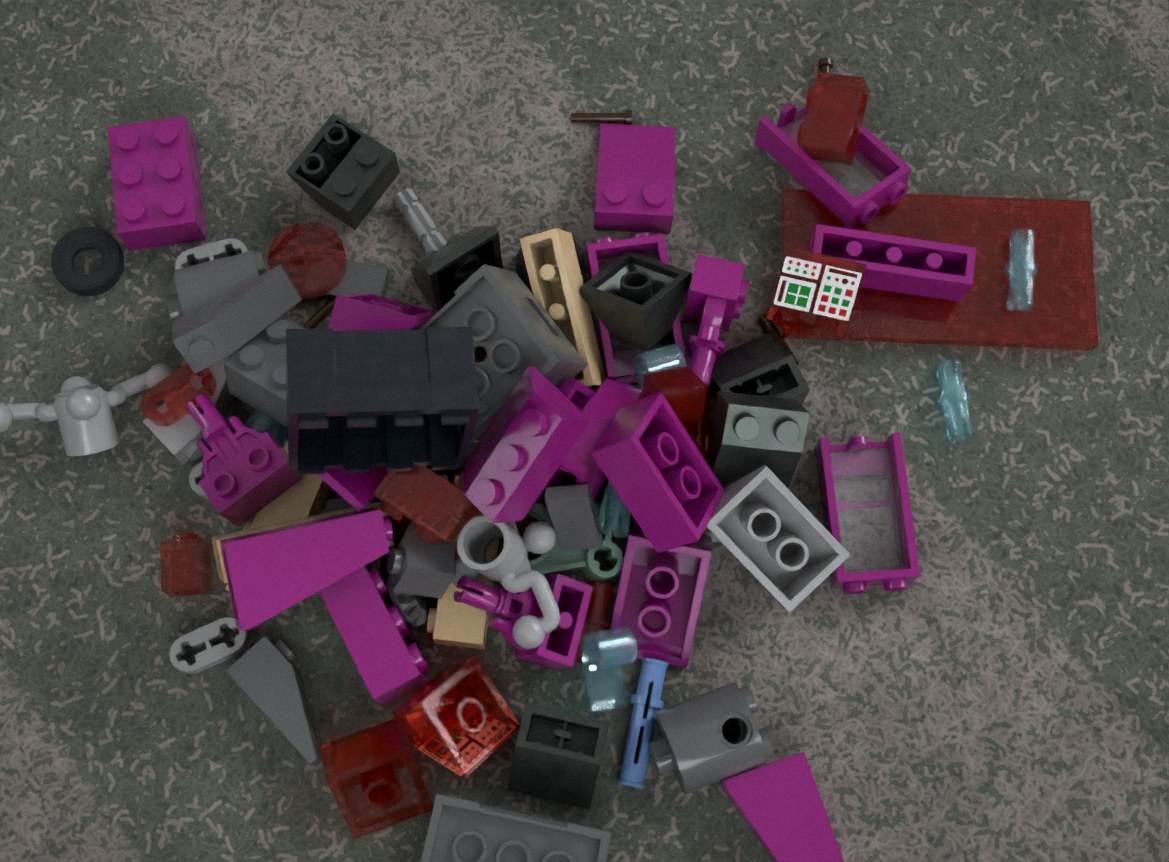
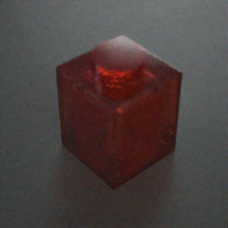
M687 366L644 374L643 390L640 393L639 400L662 392L682 425L703 421L708 385Z
M183 533L174 535L173 541L160 542L161 591L171 598L213 594L211 546L205 540L198 538L197 534Z

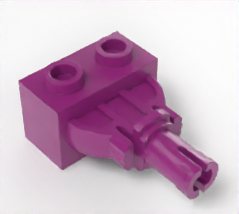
M697 254L683 322L700 325L698 335H690L687 346L692 353L686 379L688 387L698 390H707L709 388L714 362L717 357L723 355L726 345L724 342L718 341L720 330H729L732 318H740L742 306L746 299L749 280L742 279L745 264Z
M201 394L195 397L201 408L197 407L193 401L186 405V411L193 417L203 432L202 436L212 447L211 450L202 440L197 442V447L204 455L202 468L205 476L198 484L218 513L239 527L305 476L298 475V470H289L287 451L266 431L261 434L254 429L245 427L236 416L228 419L235 429L233 430L214 406L209 395Z
M559 573L545 575L560 611V622L556 629L546 634L543 643L537 648L525 649L515 642L512 629L515 622L522 616L534 615L538 618L543 617L532 588L523 592L512 593L504 589L500 581L497 586L499 588L470 579V577L465 575L459 579L456 588L462 589V592H454V601L484 610L490 617H497L488 619L487 624L492 628L501 630L504 638L516 648L514 657L548 669L573 668L593 586Z

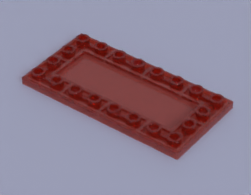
M784 189L782 203V269L786 256L807 261L809 242L816 224L840 228L845 227V224L809 190ZM847 191L855 199L865 193ZM905 194L897 203L893 205L888 203L882 207L877 215L867 224L861 222L853 228L860 231L975 247L973 285L961 302L858 287L849 321L813 313L822 281L805 279L802 276L782 272V276L816 284L809 312L782 306V338L1095 350L1098 347L1090 201ZM785 280L782 281V297L787 282Z

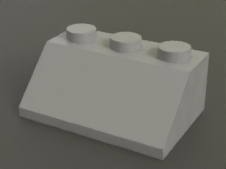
M766 465L724 488L725 493L706 526L789 613L850 556L848 551Z

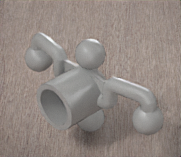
M165 363L156 364L147 372L115 385L108 392L99 385H91L86 378L73 376L62 384L60 393L57 394L52 405L45 403L4 404L0 402V433L6 431L11 426L13 420L39 419L43 422L57 420L67 456H84L105 451L119 444L111 407L122 404L127 397L146 389H150L153 393L159 395L168 394L175 389L178 383V375L172 366Z
M462 470L459 476V484L464 492V477ZM485 515L475 517L466 523L459 533L457 541L459 556L455 557L456 576L452 583L457 586L459 579L464 575L478 581L480 574L490 580L500 581L504 589L512 593H519L532 588L543 617L538 618L534 615L522 616L515 622L512 631L513 638L520 647L525 649L537 648L543 643L546 634L556 629L561 616L547 579L540 572L532 570L527 556L529 551L535 554L549 552L556 542V532L549 523L537 521L528 525L523 536H521L515 521L492 523ZM504 537L502 552L498 558L487 563L486 551L488 546L494 540Z

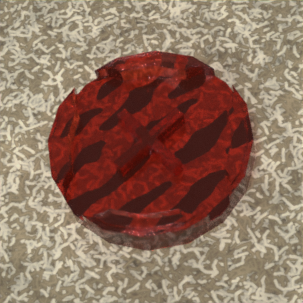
M309 222V224L303 225L297 223L288 226L275 237L269 247V270L281 264L301 298L313 299L326 295L339 285L346 273L347 256L341 239L332 229L320 223Z

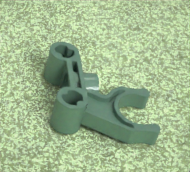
M608 478L605 479L600 488L597 499L593 501L603 535L602 548L561 550L556 536L554 547L549 552L543 553L537 559L529 561L533 571L540 572L545 576L580 569L586 579L592 582H602L615 576L621 570L624 557L621 549L611 542L620 506L624 504L621 502L618 493ZM535 502L526 515H530L538 521L547 522L554 528L548 509L544 508V504ZM595 552L604 555L603 561L609 564L607 571L599 569V562L594 560Z

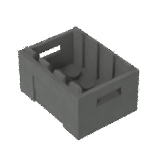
M483 264L454 291L456 296L420 328L472 327L474 355L478 347L482 346L486 349L487 356L484 361L478 362L475 359L480 409L466 461L528 366H534L556 388L569 377L574 378L587 366V363L517 273Z
M436 793L420 862H606L612 832L572 823L567 824Z

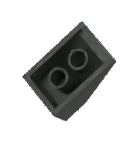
M494 225L475 227L469 232L462 231L454 235L442 249L435 253L428 252L418 258L415 266L411 267L413 280L435 312H438L456 296L454 291L483 264L503 269L499 231Z
M717 391L705 461L723 488L763 465H766L788 488L803 452L810 412L794 399Z

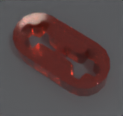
M186 364L151 387L141 399L142 412L155 425L162 427L174 424L188 414L186 405L190 401H193L197 407L200 406L195 397L207 394L211 398L214 395L216 379L209 368L194 374L190 366ZM195 375L201 379L203 385L198 390L191 386L189 380ZM161 398L167 402L166 405L169 409L163 414L157 410V405L155 404Z

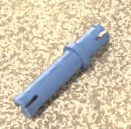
M642 658V668L636 695L632 694L630 703L634 704L617 784L640 789L644 788L643 783L650 754L648 743L652 742L656 724L654 712L662 710L664 701L660 699L666 668H668V663ZM649 683H650V684H652V687H651L650 697H649V701H648L646 717H645V719H643V713H644V708H645V704H646L647 693H648V688H649ZM643 727V732H642V737H641V742H640V747H639L637 762H636V764H635V763H634V758H635V753H636V748H637V743H638L640 728Z

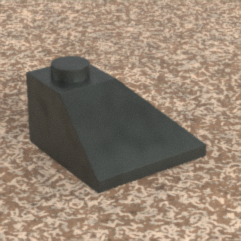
M628 250L580 287V294L614 339L648 351L671 331L691 283L692 273Z

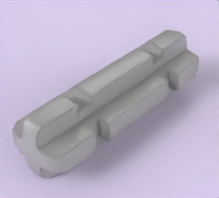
M406 188L394 196L395 204L400 212L404 214L405 220L418 240L424 245L425 251L427 253H435L445 247L446 241L437 232V227L422 204H419L417 201L418 198L413 190Z

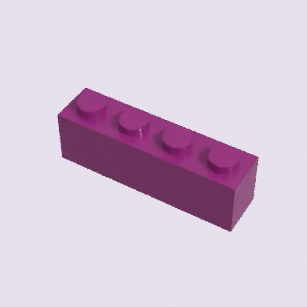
M816 224L809 242L807 261L822 264L817 281H822L825 267L828 265L862 273L859 287L961 302L973 285L976 248ZM829 268V272L854 278H857L858 275ZM843 279L842 283L847 284L848 280Z

